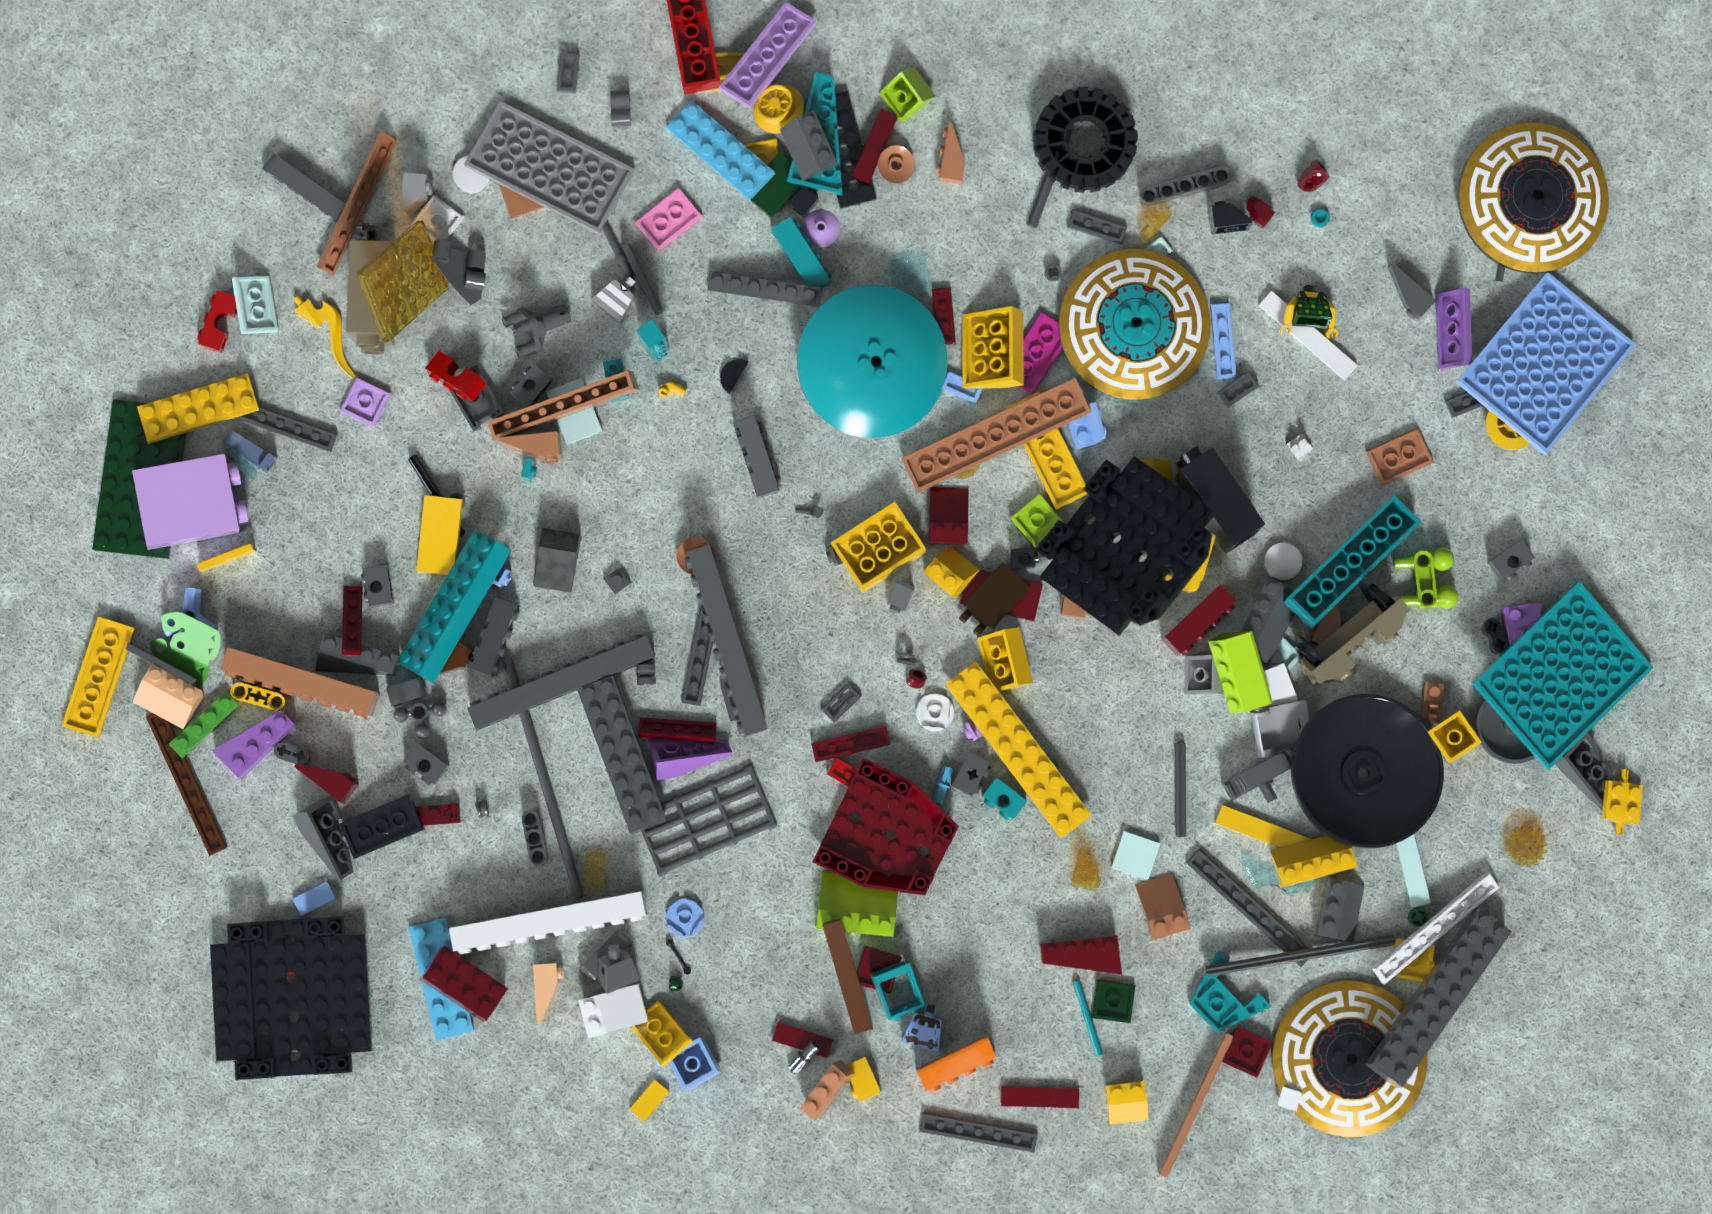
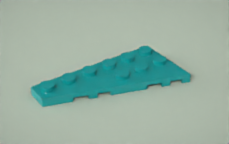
M815 72L805 113L812 110L815 111L836 158L837 167L802 181L792 159L787 182L842 196L834 76Z

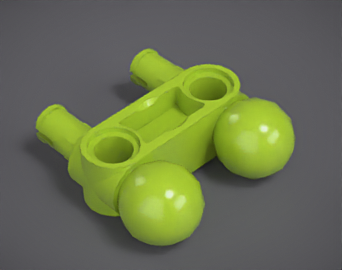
M1438 547L1433 551L1422 550L1412 552L1410 557L1393 558L1394 569L1412 568L1414 570L1415 594L1399 596L1408 607L1416 606L1418 609H1430L1439 606L1443 609H1449L1457 604L1459 595L1453 586L1442 585L1436 589L1434 568L1439 571H1445L1452 567L1454 555L1450 549ZM1425 556L1428 559V564L1425 566L1420 565L1418 558ZM1424 594L1431 595L1432 602L1429 604L1424 603L1422 596Z

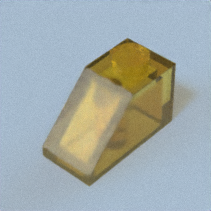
M1079 848L1071 886L1095 891L1096 888L1100 887L1101 877L1098 876L1099 871L1086 851Z

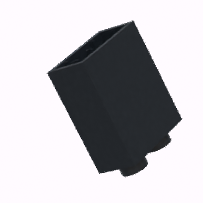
M1197 445L1179 458L1180 460L1176 465L1180 470L1174 480L1181 489L1216 513L1208 523L1207 528L1216 536L1215 539L1225 554L1238 547L1263 528L1265 522L1213 447L1203 453L1199 445Z

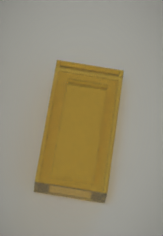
M586 852L582 890L602 892L606 853Z

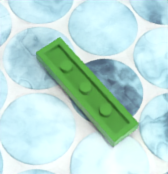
M225 691L174 738L169 745L183 759L239 706L238 703Z

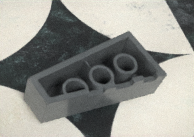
M755 415L734 421L733 426L757 499L778 493V487H781L779 476H774L772 469L776 467L773 458L768 457L767 451L770 449L767 440L762 439L761 433L764 431L761 422H757Z

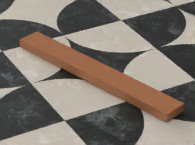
M379 131L318 262L317 268L334 276L341 262L349 240H351L356 226L397 139L384 131Z
M1224 1034L1158 1174L1164 1177L1168 1176L1232 1042V1035Z

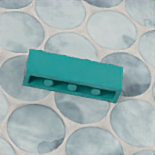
M789 217L771 228L773 236L806 286L823 289L831 284L830 278L832 276L827 268L823 269L820 264L822 261L817 252H812L810 248L812 244L807 236L803 237L800 233L802 229L797 220L793 221Z
M652 319L636 330L640 343L653 361H661L668 355L669 348L666 338Z

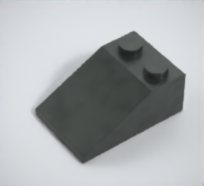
M542 528L534 587L572 592L581 542L580 534Z

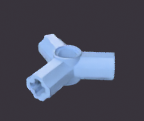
M185 588L183 610L180 613L188 615L193 612L194 619L218 630V626L200 614L203 590ZM173 619L167 620V624L170 627L175 625ZM163 628L167 637L184 630V628H180V630L168 633Z

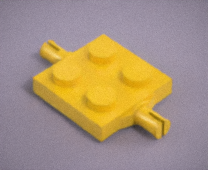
M1621 769L1620 780L1618 781L1605 780L1602 819L1611 820L1616 823V835H1623L1624 824L1640 823L1643 785L1633 784L1628 781V769Z

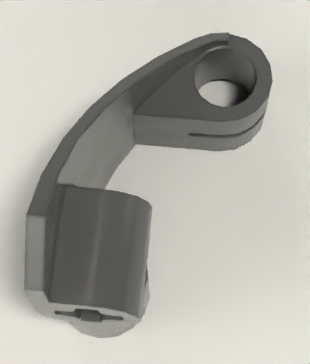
M434 240L432 259L444 277L470 305L481 300L486 273H484L486 252L480 250L460 251L451 248L450 241Z

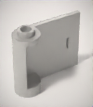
M1306 699L1269 707L1263 706L1251 711L1258 757H1272L1277 754V751L1294 748L1299 733L1309 720Z

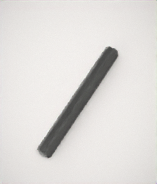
M1185 742L1175 743L1176 837H1186Z

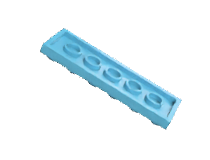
M692 100L666 127L670 133L749 201L775 175V171Z
M447 918L408 927L420 977L441 946L445 945L453 951ZM422 982L436 1040L474 1031L469 1012Z

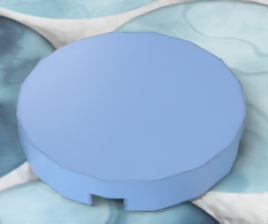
M682 898L674 901L666 912L668 928L674 934L681 937H689L696 934L704 923L702 907L691 899Z

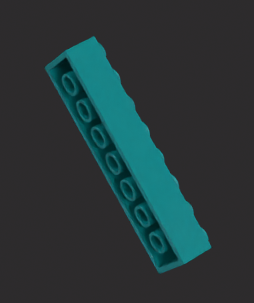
M1393 495L1287 597L1284 604L1312 630L1395 550L1422 521Z
M474 530L433 601L430 603L426 613L420 620L416 630L410 637L406 647L400 654L397 663L434 683L512 550Z

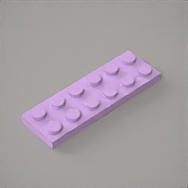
M785 2L720 84L719 90L751 109L816 26V20Z

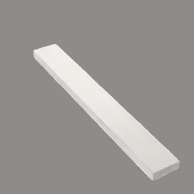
M1485 872L1372 967V970L1383 984H1386L1500 888L1490 872Z

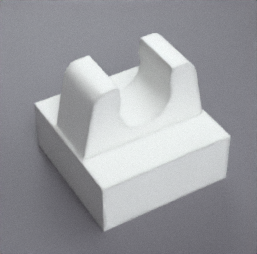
M1300 434L1286 444L1297 460L1313 450L1303 434Z

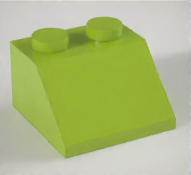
M914 66L901 71L879 93L895 116L898 117L897 119L900 123L927 106L936 97Z

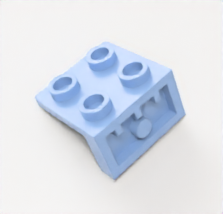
M1096 401L1088 405L1091 410L1089 415L1067 424L1074 450L1097 445L1106 438V427L1101 422V409L1097 406Z

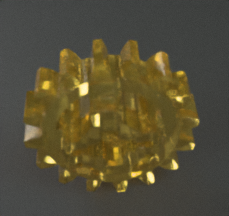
M1521 826V831L1515 828V834H1508L1511 839L1505 840L1509 847L1504 849L1510 851L1507 858L1513 857L1512 863L1519 862V867H1523L1524 863H1526L1527 868L1531 867V862L1534 865H1538L1537 859L1543 860L1544 858L1541 854L1547 853L1543 846L1548 845V843L1542 842L1545 835L1539 836L1540 830L1533 831V826H1529L1528 830H1526L1525 826ZM1524 834H1530L1534 838L1529 839ZM1517 840V847L1514 849V842ZM1524 843H1532L1528 850H1520ZM1536 845H1538L1537 854L1535 853ZM1518 855H1526L1529 860L1522 859Z

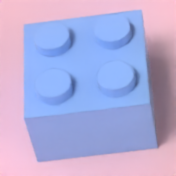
M702 1037L694 1040L669 1062L684 1091H689L722 1073L705 1038Z

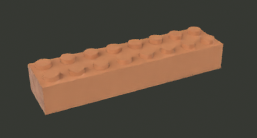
M229 647L226 649L220 668L225 671L224 675L237 680H239V677H244L243 681L257 685L260 682L262 687L274 691L277 687L284 694L294 696L296 693L299 694V698L310 702L316 699V703L326 707H331V704L336 705L335 709L349 713V710H353V714L366 719L368 715L373 717L380 695L368 689Z

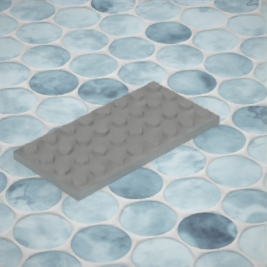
M502 101L499 102L464 163L465 167L598 235L635 171L634 168Z

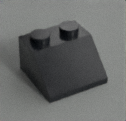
M1225 201L1214 202V205H1211L1208 212L1211 235L1247 231L1252 225V219L1233 204L1225 203Z

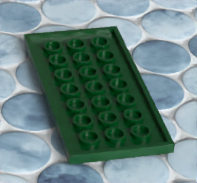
M113 399L92 550L169 559L171 546L147 549L132 470L182 462L186 433L148 444L137 406L147 403Z

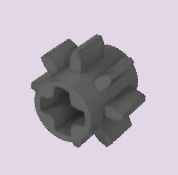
M362 222L361 226H356L354 231L355 239L375 241L378 235L374 229L375 226Z

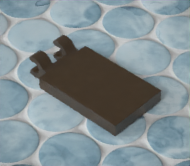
M1002 562L963 604L967 609L959 617V620L965 624L973 616L980 623L973 630L979 637L987 627L992 631L1031 587Z

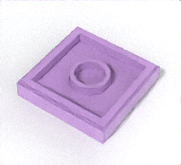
M356 377L340 412L375 428L391 393Z

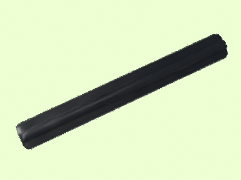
M416 454L411 456L408 461L430 496L443 497ZM461 525L459 537L465 534V531Z

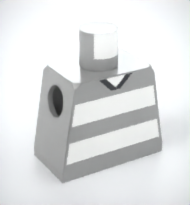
M629 276L622 284L614 279L592 298V302L621 325L636 299L631 290L637 283Z

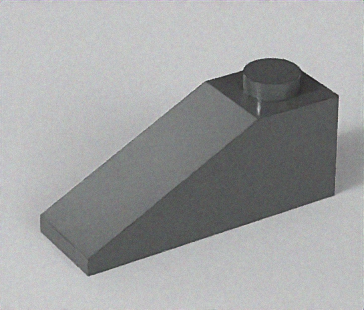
M1392 263L1388 269L1403 306L1407 310L1406 314L1412 319L1417 318L1419 320L1436 300L1397 265Z

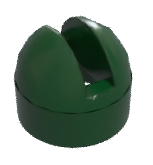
M678 976L669 977V983L671 982V985L669 984V991L681 990L683 987L682 979Z

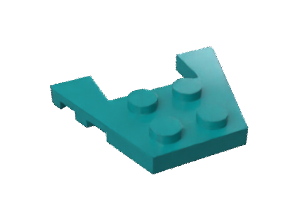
M1217 951L1210 965L1229 961L1220 951ZM1206 973L1189 1003L1216 1033L1271 1007L1260 993L1243 1006L1217 979L1218 975L1206 976Z

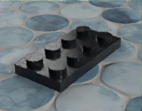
M411 794L339 823L353 859L425 830Z

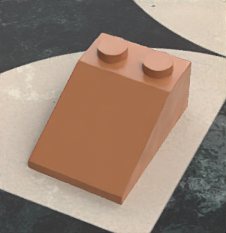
M557 431L499 437L503 447L541 461H546L547 464L558 463V460L562 459L560 436Z
M1172 874L1135 884L1152 940L1191 929Z

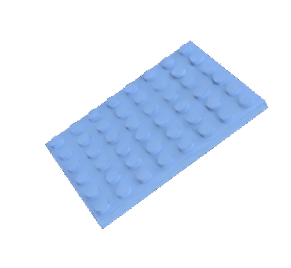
M1547 272L1456 383L1546 456L1636 344Z

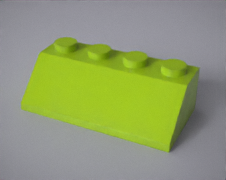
M1252 631L1221 633L1208 641L1230 713L1247 712L1273 703Z

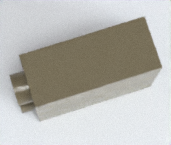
M349 240L346 333L357 347H361V353L381 355L384 354V346H394L398 256L388 241Z

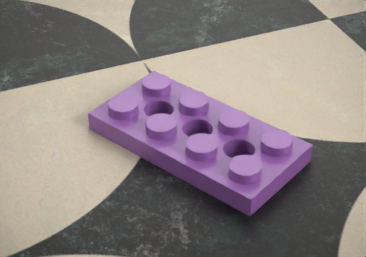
M1461 288L1436 294L1439 369L1471 365L1470 289ZM1455 306V312L1452 314V308ZM1454 326H1456V330L1453 333L1452 329ZM1456 344V351L1454 352L1453 346Z

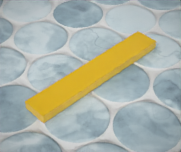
M1224 805L1221 806L1215 822L1279 848L1312 840Z

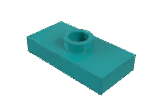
M528 458L525 459L521 476L525 482L532 483V479L536 477L538 467H536L532 459Z

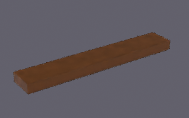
M842 919L822 923L853 1032L857 1034L872 1030L873 1025Z

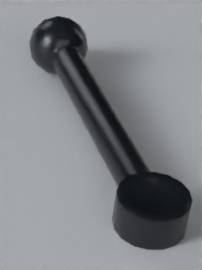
M668 939L666 945L672 949L684 968L683 972L686 975L690 974L691 969L686 966L675 949L673 940Z

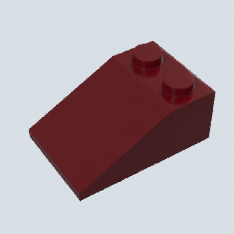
M930 487L929 544H968L969 488Z
M295 764L294 766L340 803L345 804L358 788V785L355 783L357 779L349 773L345 772L342 774L301 764Z

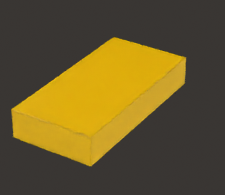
M654 1079L630 1110L645 1122L669 1091Z

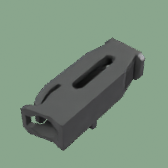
M1287 748L1223 783L1222 786L1229 799L1233 801L1257 787L1261 790L1267 803L1277 799L1278 797L1269 780L1291 769V762L1287 757L1289 754L1290 758H1292L1291 750Z

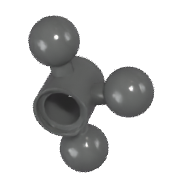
M436 702L432 707L416 703L408 711L403 707L397 708L393 713V717L399 723L405 722L408 717H413L418 721V725L415 728L416 736L420 739H425L430 735V728L425 724L429 714L442 717L446 714L447 707L443 702ZM419 707H423L425 710V714L422 717L415 715V711Z

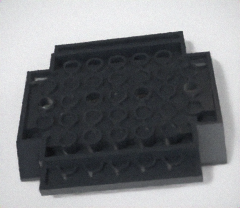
M1135 456L1121 473L1120 468L1106 459L1083 488L1089 495L1067 524L1058 520L1035 549L1048 560L1053 559L1039 577L1118 636L1122 634L1130 622L1142 626L1161 618L1209 557L1213 533L1205 527L1216 514L1208 506ZM1095 517V521L1088 525V521ZM1121 536L1120 540L1114 543L1115 537ZM1143 554H1147L1146 559L1140 562V557ZM1169 573H1173V577L1170 580H1166V576Z
M344 916L227 924L228 943L210 944L216 1061L235 1060V1080L352 1073V1053L373 1051L366 934L345 935ZM288 933L292 934L295 938L294 943L291 945L286 944L284 941V937ZM289 972H293L297 977L296 982L293 984L288 983L286 980V974ZM291 1011L298 1013L299 1019L297 1022L289 1020L288 1015ZM293 1050L300 1052L301 1058L299 1061H293L290 1058Z

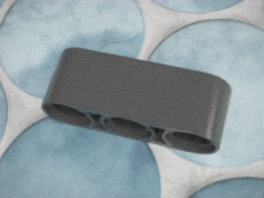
M527 810L522 815V825L529 859L533 864L541 866L548 860L541 819L536 811ZM528 814L536 816V821L533 824L526 822ZM534 832L540 835L537 843L530 841V835ZM538 851H541L544 855L541 862L534 860V854Z
M618 929L579 970L594 983L598 978L599 958L608 954V947L610 945H618L620 949L625 950L632 942Z

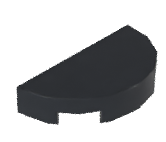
M743 359L733 360L722 368L720 383L728 394L731 393L749 361Z

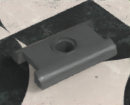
M477 365L470 368L471 371L481 376L487 384ZM488 384L480 392L479 399L475 402H471L467 398L463 400L456 395V391H451L452 396L473 431L482 429L480 425L495 416L499 418L504 415L502 407Z

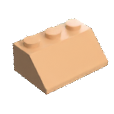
M152 664L140 683L133 703L184 730L203 699V691Z

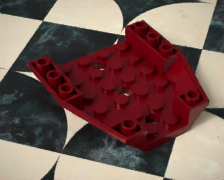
M862 758L812 862L864 888L926 895L959 825L915 782ZM852 812L860 814L861 820L858 823L850 821L849 816ZM887 829H893L896 833L895 838L892 840L886 839L884 832ZM928 846L930 854L927 857L921 856L919 854L920 847Z

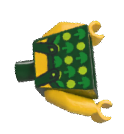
M1313 285L1304 286L1303 291H1299L1297 297H1293L1286 306L1283 318L1285 322L1280 327L1279 334H1282L1283 328H1287V336L1290 335L1292 332L1290 323H1292V326L1326 328L1324 337L1329 339V332L1331 331L1333 332V339L1338 336V331L1334 328V325H1336V308L1327 300L1325 293L1315 292Z

